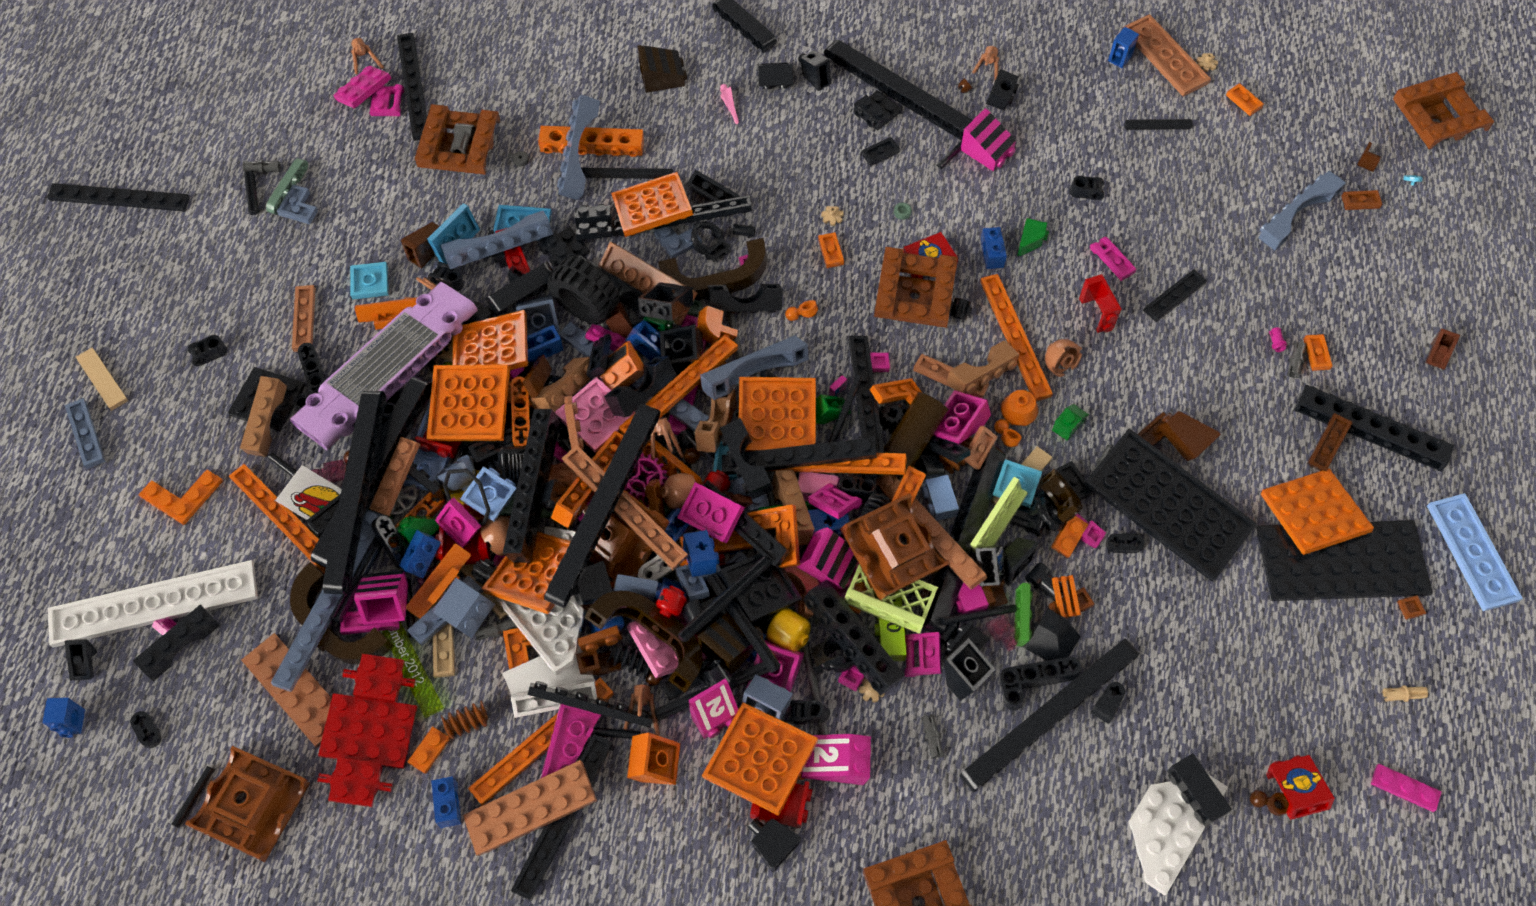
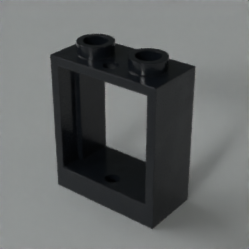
M659 282L638 298L639 315L673 321L693 305V287Z

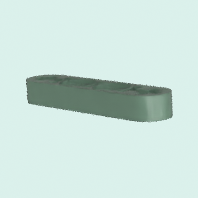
M300 158L294 160L269 198L266 205L267 212L278 215L277 209L293 184L296 185L300 182L307 171L308 162Z

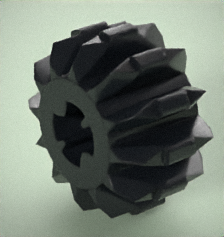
M892 402V405L885 403L884 407H879L880 426H882L883 431L889 429L891 434L893 429H896L907 409H902V403L898 406L895 405V402Z

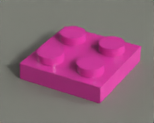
M454 497L447 502L435 519L440 527L462 548L468 545L481 528L478 521Z

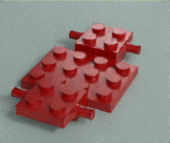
M362 654L360 665L356 671L343 670V678L355 679L353 696L333 693L318 756L321 758L337 760L336 768L332 775L319 773L318 776L320 778L317 779V782L330 783L329 802L372 808L378 790L391 792L393 788V783L380 782L383 766L404 769L418 708L417 705L397 703L401 686L414 688L416 679L403 678L404 660Z

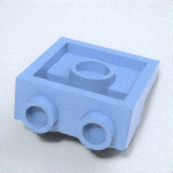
M483 467L476 477L483 485L490 507L488 519L494 522L504 507H507L513 499L517 488L515 487L516 484L508 478L505 480L500 478V474L496 470ZM473 480L460 500L485 516L486 508L478 484Z

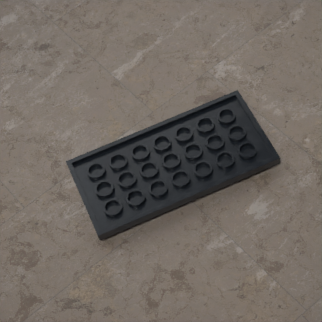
M1130 428L1084 482L1086 487L1211 582L1217 578L1257 525L1256 522Z
M1414 520L1370 522L1374 527L1371 533L1305 555L1301 553L1282 525H1258L1256 529L1271 601L1431 596L1433 591Z

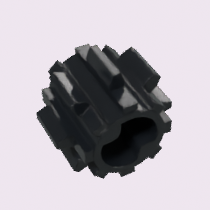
M955 298L954 302L951 301L950 316L966 320L967 316L971 314V302Z
M487 558L485 561L478 560L471 571L472 576L476 578L475 581L484 585L497 568L494 565L495 562Z

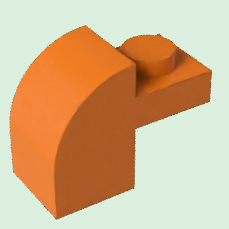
M706 306L699 311L697 323L698 329L702 332L703 339L711 344L724 335L731 340L735 339L738 330L722 325L724 311Z

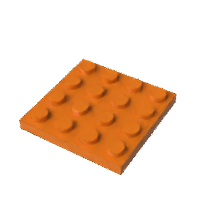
M678 172L611 193L625 237L693 215Z
M525 310L462 325V331L457 335H453V365L508 364L510 370L528 366L527 315Z
M508 364L434 365L426 439L432 441H504L510 366Z
M739 377V418L742 419L752 440L745 452L816 444V378Z
M1330 468L1327 471H1319L1263 489L1260 494L1303 555L1371 533L1374 529Z
M537 532L531 563H513L505 556L482 587L483 592L549 614L555 604L544 600V596L571 541Z
M742 702L704 770L702 777L779 816L814 750L818 738Z

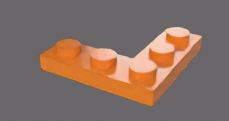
M912 378L875 384L870 388V392L879 404L906 399L910 405L917 393L921 392Z
M206 470L181 499L152 480L138 495L174 520L185 525L223 480L211 471Z
M791 504L748 512L747 514L765 530L776 529V539L790 551L779 567L786 568L800 565L796 506Z
M519 628L503 631L509 670L530 661L527 648L533 646Z

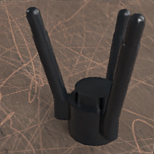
M688 429L680 432L677 439L680 442L679 446L683 455L686 452L685 448L694 447L697 450L695 435ZM698 451L703 457L706 456L703 451ZM707 452L715 459V454L713 452ZM686 462V464L692 469L691 464Z

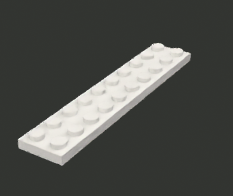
M252 560L50 607L48 608L49 645L53 648L65 645V640L92 639L151 625L155 620L184 617L200 604L207 611L256 600L258 599L254 563Z

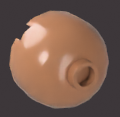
M1060 339L1051 343L1047 347L1045 354L1047 368L1056 376L1063 377L1065 374L1062 372L1070 367L1073 370L1079 364L1082 358L1080 353L1082 348L1069 339ZM1062 365L1065 369H1059L1058 367Z
M689 473L673 474L665 481L664 486L661 488V496L665 504L672 510L676 508L682 509L696 482L692 475H688Z
M499 515L494 522L488 519L486 525L481 526V535L484 542L488 541L492 546L489 549L501 556H505L503 549L510 517Z

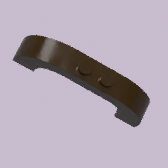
M764 238L746 241L748 249L747 260L742 266L733 270L698 278H688L680 273L676 258L658 261L660 271L687 287H693V290L698 293L694 300L707 298V285H726L731 294L752 286L763 275L768 257Z
M311 562L297 575L290 592L291 610L302 626L314 606L316 595L323 588L324 574ZM329 626L317 645L322 652L326 650L340 661L360 665L362 654L384 656L394 646L375 627L365 637L356 642H344Z
M620 590L612 591L599 597L590 606L584 618L600 630L615 617L624 616L635 620L673 649L677 656L678 666L668 681L685 693L699 674L702 665V652L695 636L693 635L687 642H683L678 637V633L685 626L675 617L671 616V618L661 615L659 613L660 609L656 604L641 594Z

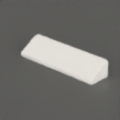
M594 678L550 687L553 689L563 687L568 689V693L576 694L581 692L589 695L588 698L597 699ZM528 691L511 695L514 718L557 710L560 707V703L527 695Z

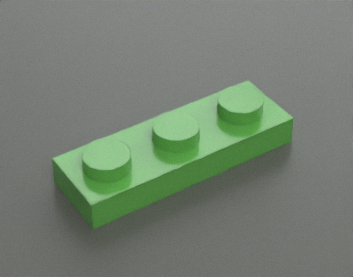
M1022 583L1016 588L1015 606L1017 610L1015 612L1014 646L1023 647L1029 642L1032 636V630L1029 628L1032 619L1030 603L1033 593L1030 591L1029 583Z

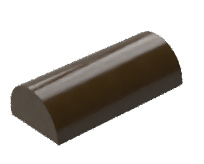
M918 392L884 446V453H904L907 455L906 469L908 466L914 467L949 409L935 398Z

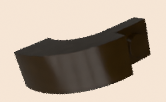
M1055 468L1040 480V487L1054 502L1058 518L1063 523L1066 520L1073 519L1083 509L1081 501L1074 490Z

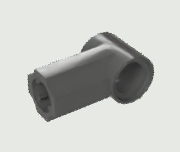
M455 124L454 139L450 149L451 153H467L470 140L473 141L475 134L474 125Z

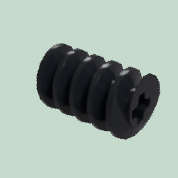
M622 640L614 645L607 659L608 663L613 658L614 666L621 662L622 670L628 665L629 673L636 669L637 677L643 672V679L646 678L650 670L641 652L638 654V648L635 647L630 651V644L623 647Z

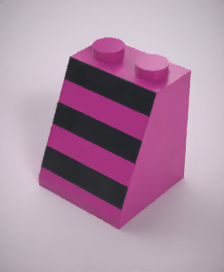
M985 108L964 129L961 151L994 171L997 167L1001 168L1005 163V159L1014 154L1016 140L992 113Z
M826 527L814 532L797 568L821 582L828 580L833 588L839 591L849 586L851 582L850 576L858 568L859 562L849 544L830 528Z
M404 570L363 575L354 595V600L364 625L405 621L409 583Z

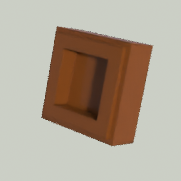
M1418 595L1397 601L1406 620L1426 614Z

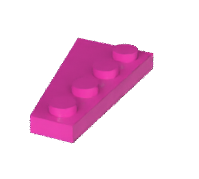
M560 704L541 778L576 762L601 714Z

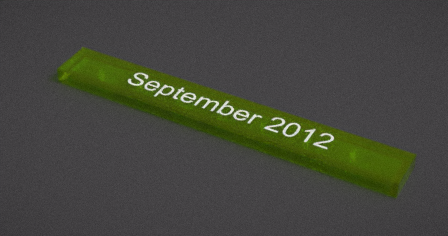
M398 621V630H382V633L393 644L390 649L395 659L405 661L403 668L404 677L416 679L414 688L410 687L426 719L445 708L401 621Z

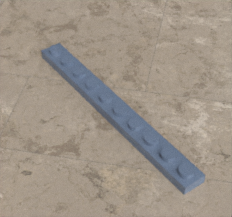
M570 322L558 333L560 338L586 357H590L593 341L586 339V332ZM644 375L629 387L636 390L641 385ZM681 399L667 412L694 432L700 421L709 420L706 414L684 399Z
M369 509L365 513L353 575L375 537L371 527L372 521L377 517L386 515ZM322 590L271 681L272 686L289 692L293 691L332 620L331 615L343 594H325Z

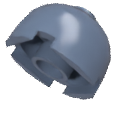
M467 454L458 458L457 462L449 464L442 469L436 478L443 486L448 470L466 468L475 475V465ZM467 473L450 474L447 484L448 490L456 491L461 489L464 491L469 487L473 479Z

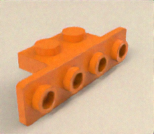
M418 297L356 305L355 312L358 322L374 321L375 330L383 329L405 308H413Z
M454 544L406 605V609L419 619L424 616L436 601H440L445 594L446 588L452 584L455 578H460L457 574L471 554L458 544Z

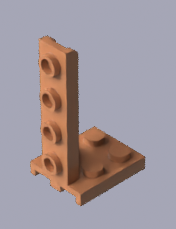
M566 396L564 399V409L571 449L576 445L584 449L583 438L578 436V432H581L580 420L575 418V414H578L577 402L573 403L572 396ZM565 462L551 465L548 481L557 479L571 486L578 475Z

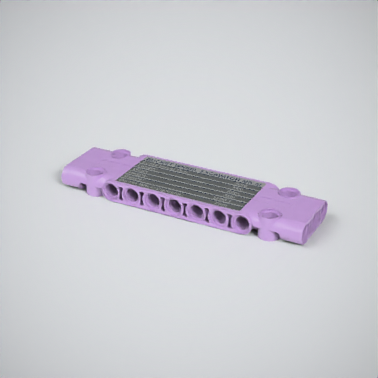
M440 282L428 294L420 295L416 299V305L413 308H405L319 387V393L309 395L306 399V405L292 416L290 421L301 432L325 450H328L340 439V436H349L354 431L353 424L356 422L360 397L363 391H384L386 401L390 399L398 389L404 386L450 342L451 335H457L462 331L461 323L466 322L478 311L477 307L468 298L445 283Z

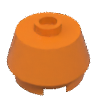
M1026 390L1012 392L1001 403L1002 415L1011 425L1027 426L1038 416L1037 402L1034 396Z

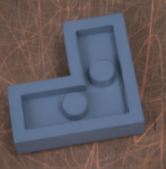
M293 184L277 209L278 215L310 225L318 210L315 206L304 204L310 195L309 189Z
M671 226L653 231L654 236L671 259L694 248L691 241L693 228L680 235H677ZM697 234L698 240L702 243V239Z
M717 564V565H716V574H717L719 577H721V576L719 575V572H720L721 569H720L719 565ZM689 565L676 568L677 576L690 602L709 597V590L705 581H707L710 574L692 577Z

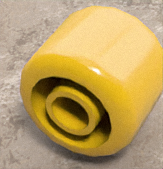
M789 608L783 609L771 620L766 632L767 640L787 650L798 651L809 640L811 624Z

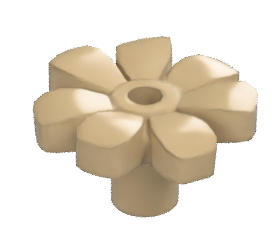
M1204 53L1202 57H1198L1196 60L1199 67H1203L1205 72H1208L1209 69L1211 71L1215 70L1218 65V61L1214 60L1215 56L1212 53Z
M827 206L826 210L821 213V217H824L823 222L828 223L830 221L831 226H835L836 222L841 223V217L844 216L843 211H839L837 206Z
M864 678L862 681L863 686L859 687V693H865L863 695L865 701H869L871 698L872 702H878L879 697H884L885 693L880 696L872 688L870 682Z

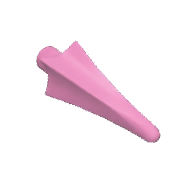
M723 84L720 86V96L735 123L738 124L739 120L734 106L731 87L727 88V85Z

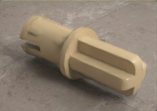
M1403 685L1399 688H1384L1383 696L1387 697L1384 699L1386 702L1397 700L1408 702L1409 699L1427 698L1428 690L1426 687L1407 688L1406 685Z

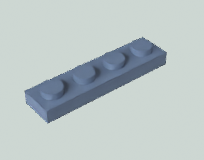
M82 398L65 405L84 467L89 469L106 462L86 400Z
M469 575L462 581L481 594L483 592L482 588ZM435 606L407 630L421 646L448 623L432 612Z

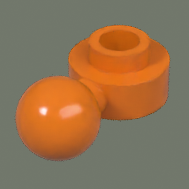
M808 300L803 302L799 308L789 307L785 312V316L790 321L797 320L799 315L811 318L817 313L818 306L814 300Z
M997 420L994 424V429L997 433L1002 434L1001 440L1003 444L1007 447L1018 446L1022 438L1021 435L1015 430L1009 429V423L1006 420Z

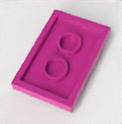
M368 66L360 74L351 78L349 83L340 87L333 96L338 102L355 109L392 78L389 73L373 66Z
M695 482L677 518L701 531L707 530L710 536L727 544L745 507Z

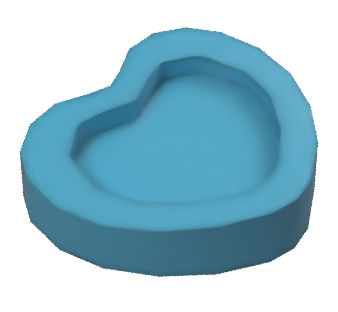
M1404 175L1403 180L1411 181V185H1414L1415 182H1422L1423 177Z

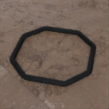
M466 468L448 470L443 484L447 500H451L447 487L450 474L467 473L478 484L486 508L483 522L478 523L481 526L486 525L490 507L481 481Z

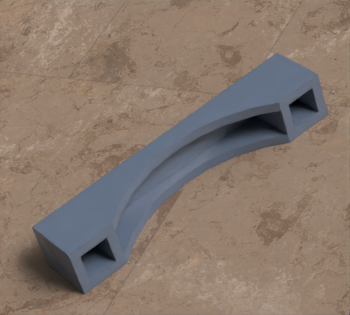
M582 94L577 100L574 99L572 103L574 111L569 119L571 127L566 135L568 143L563 151L565 159L561 164L560 172H562V175L557 183L559 188L558 195L574 200H579L583 196L586 182L578 156L580 137L585 127L597 118L600 106L599 100Z
M1331 171L1324 175L1320 174L1313 185L1309 184L1303 194L1299 193L1294 198L1293 203L1286 204L1280 214L1276 213L1269 224L1266 222L1261 227V234L1258 238L1273 250H1277L1289 237L1292 218L1297 212L1312 204L1330 202L1342 191L1346 182Z
M540 211L526 216L513 226L497 233L478 238L457 239L442 244L441 247L449 268L453 269L550 236L553 233L548 217L544 211Z
M794 335L700 375L702 391L713 400L730 394L739 383V377H748L765 369L795 366L809 360L808 345Z

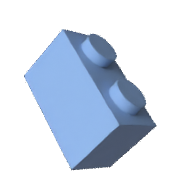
M943 475L926 479L924 487H922V494L924 499H928V512L933 515L936 521L957 517L959 507L949 476Z

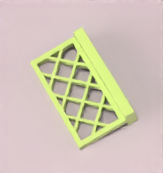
M1013 477L970 545L973 548V552L976 553V548L995 546L1028 495V492L1021 488L1020 481L1016 477Z
M859 564L845 595L844 601L847 605L920 634L938 587L918 580L910 584L911 589L906 591L900 589L898 594L879 600L875 598L873 594L875 591L873 588H870L868 579ZM864 582L867 590L863 592L854 590L855 584ZM924 588L932 592L930 597L922 599L918 590ZM914 592L918 601L909 604L905 595ZM902 597L905 606L900 608L894 606L893 599ZM921 605L924 611L922 617L914 614L911 607Z

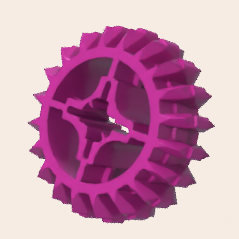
M644 453L641 454L636 464L635 476L629 479L624 489L634 498L640 499L642 504H644L645 499L648 501V498L645 497V487L654 478L659 479L662 488L668 479L664 476L667 470H661L663 463L658 465L656 463L658 458L651 460V454H648L645 458ZM643 466L649 468L651 471H646ZM640 475L645 478L644 482L638 479ZM632 486L638 487L640 492L634 490Z

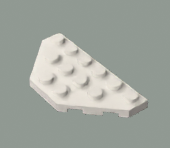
M571 596L565 608L555 605L549 614L494 597L556 676L574 664L578 646L577 639L580 638L585 612L581 605L577 604L573 596Z
M1209 775L1221 794L1224 795L1228 787ZM1171 781L1150 785L1129 820L1138 857L1144 872L1145 882L1163 895L1168 893L1205 828L1203 823L1196 819L1195 811L1190 804L1183 800L1180 789Z

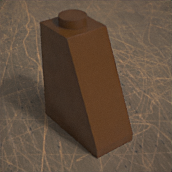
M431 222L400 240L408 261L421 269L435 255L427 239L441 225Z
M1180 411L1173 414L1167 413L1162 417L1161 420L1163 422L1158 426L1160 431L1187 461L1197 458L1221 435L1219 431Z

